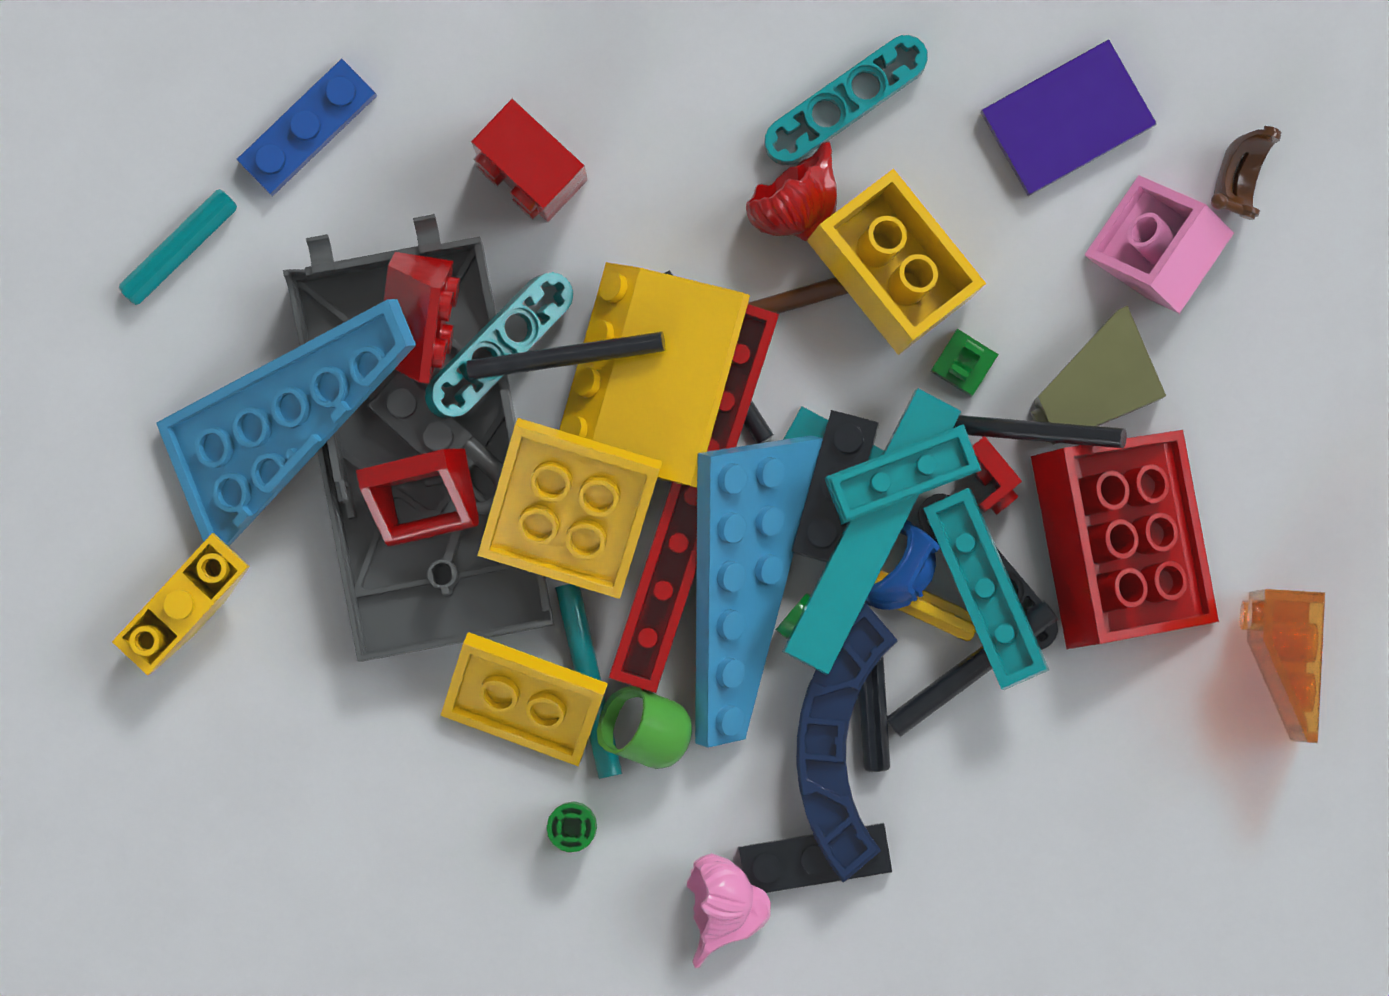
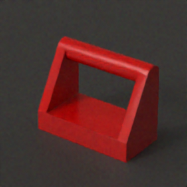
M441 449L356 470L360 491L385 544L389 547L476 527L479 524L465 449ZM441 475L457 511L398 524L391 487Z

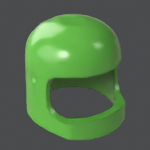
M635 686L624 687L609 697L599 717L597 728L598 744L605 751L654 769L667 768L677 763L686 752L692 735V722L682 705ZM640 697L643 699V712L638 729L631 741L624 748L618 749L613 742V732L619 711L627 700Z

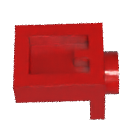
M984 436L972 446L981 471L973 475L983 486L991 482L996 490L979 503L978 507L982 514L991 508L997 515L1019 497L1013 489L1022 480Z

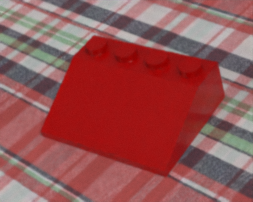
M1183 430L1127 438L1124 448L1078 445L1031 456L1066 650L1219 622Z

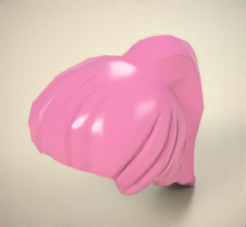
M712 853L700 857L693 863L694 868L691 870V876L687 881V887L695 893L694 920L700 930L699 944L692 961L695 968H699L712 952L722 946L748 939L764 927L771 916V902L766 892L751 885L746 874L729 859Z

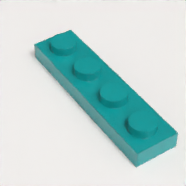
M966 488L924 507L923 509L1001 689L1006 690L1049 671L972 490Z

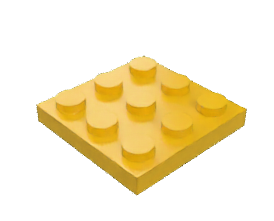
M517 418L477 556L620 599L662 461Z

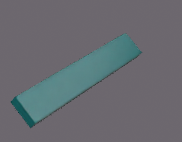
M917 388L882 455L952 429L961 411ZM919 495L847 523L782 651L783 653L825 675L829 674Z

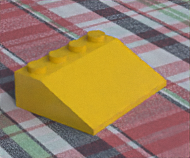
M606 262L583 343L662 331L665 339V351L577 364L559 430L662 461L657 479L697 488L698 453L707 452L750 295L644 268Z

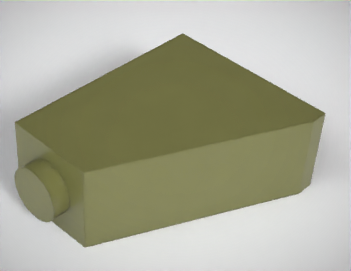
M1128 306L1118 309L1035 398L1034 403L1037 409L1031 411L1033 421L1100 426L1166 397Z

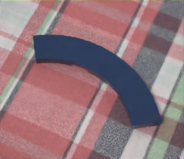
M866 603L863 605L829 674L825 675L815 670L807 687L797 732L796 765L799 790L805 813L816 842L826 860L843 883L882 851L860 818L853 800L846 762L849 723L862 686L881 658L898 642Z

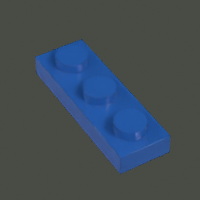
M341 58L237 158V161L273 197L377 97V94Z

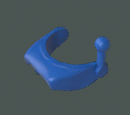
M906 520L900 532L907 536V547L904 555L891 573L873 585L865 601L869 606L882 610H893L908 606L912 601H916L918 597L923 596L922 591L932 581L936 568L935 552L939 550L940 546L931 536L908 520Z

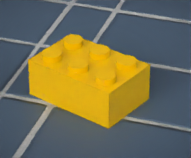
M894 168L819 224L807 240L809 245L898 355L968 302L986 284Z

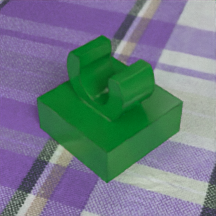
M957 328L930 372L972 397L999 354Z

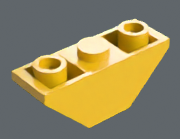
M212 533L116 636L112 643L147 676L152 674L188 642L226 602L250 566L215 533Z

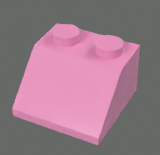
M1138 175L1085 253V256L1145 298L1180 314L1234 232L1206 204Z

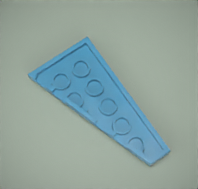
M398 299L383 301L156 422L203 542L212 533H215L226 545L230 546L416 346Z
M810 435L698 453L695 743L709 748L746 739L794 555L792 549L823 438Z

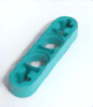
M900 35L892 39L776 120L768 128L765 135V150L768 157L781 165H792L799 162L819 148L823 142L829 141L916 80L923 73L928 61V52L924 43L911 35ZM900 47L905 52H909L912 49L916 51L917 55L913 61L915 68L910 70L906 65H902L891 73V78L897 82L893 85H889L885 72L878 65L874 64L881 59L884 68H887L895 62L898 55L896 49ZM862 73L873 75L880 84L879 93L871 99H861L852 90L853 79ZM822 101L834 103L840 111L839 121L831 127L819 126L812 117V110L817 103ZM803 115L807 128L817 138L810 141L806 132L795 141L796 152L790 154L787 149H782L778 152L774 148L778 143L776 133L783 130L786 135H791L801 127V124L795 118Z
M555 272L544 273L531 279L430 381L425 391V401L429 410L437 417L445 419L462 416L468 412L502 377L495 376L469 380L466 362L472 359L475 350L478 348L487 349L493 357L527 352L572 304L574 294L568 279ZM553 285L557 291L554 293L553 298L557 304H546L536 313L528 308L529 306L536 305L545 293L541 286L546 288ZM513 314L523 318L527 324V335L521 342L512 341L505 333V322ZM463 378L472 383L464 385L455 394L454 398L458 405L449 404L444 406L441 400L445 396L444 391L441 389L442 386L445 388L454 386Z

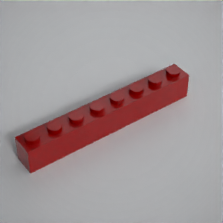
M750 304L747 305L707 452L737 447L779 314ZM672 482L609 675L611 679L654 693L657 692L697 570L696 487Z

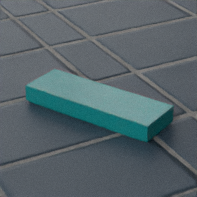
M963 424L826 476L824 480L841 524L977 473L981 471V468Z

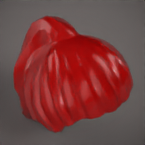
M823 142L811 157L802 160L797 166L789 167L772 184H759L755 187L751 199L746 203L747 216L755 228L762 233L772 236L794 235L807 241L819 224L836 212L837 186L832 169V148L830 142Z

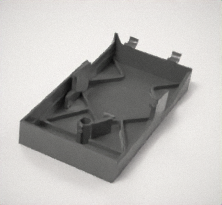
M435 214L413 218L418 246L335 262L328 234L306 238L311 266L305 267V269L283 270L290 294L299 346L382 303L385 295L388 264L394 253L400 252L454 261L452 277L460 278V286L456 307H452L449 322L446 321V324L454 325V333L450 354H446L445 367L496 315L484 247L480 236L441 244ZM478 348L473 353L471 360L493 356L487 349ZM436 368L435 371H434V373H433V375H432L431 380H432L442 369ZM395 369L392 371V373H397V374H398V372H399V371H397V370H395ZM503 375L468 412L462 416L453 417L503 464L516 423L508 375ZM463 378L454 386L447 388L442 386L441 389L445 393L444 398L441 400L444 406L449 404L458 405L454 398L455 394L464 385L472 383ZM412 379L420 388L426 391L427 383H421ZM368 397L318 450L357 661L364 662L463 643L468 632L484 638L553 626L554 620L545 576L477 556L489 514H478L479 524L476 527L390 547L385 544L360 491L356 470L420 454L368 407L371 402L370 397ZM474 465L469 471L475 501L482 503L492 497L494 484L485 473ZM441 475L391 487L398 524L457 511Z

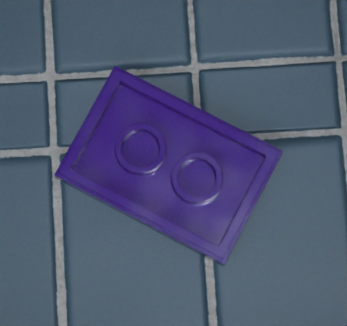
M1109 39L987 106L980 112L1027 196L1036 193L1157 124Z

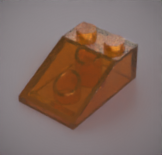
M1276 589L1249 592V601L1242 600L1240 629L1247 630V642L1290 741L1318 743L1325 592Z

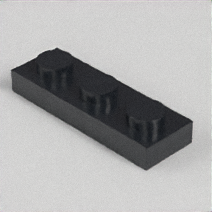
M831 410L792 549L794 554L828 562L848 522L841 524L824 478L870 460L879 422Z
M884 823L865 825L869 834L882 851L849 879L892 872ZM813 834L738 846L742 871L746 874L751 885L762 889L766 893L841 881L826 860Z

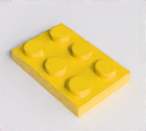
M468 632L462 644L440 716L579 767L608 683Z

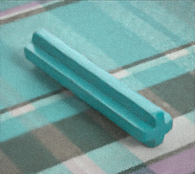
M216 190L119 284L121 293L131 303L135 305L140 304L236 211V203L223 190Z

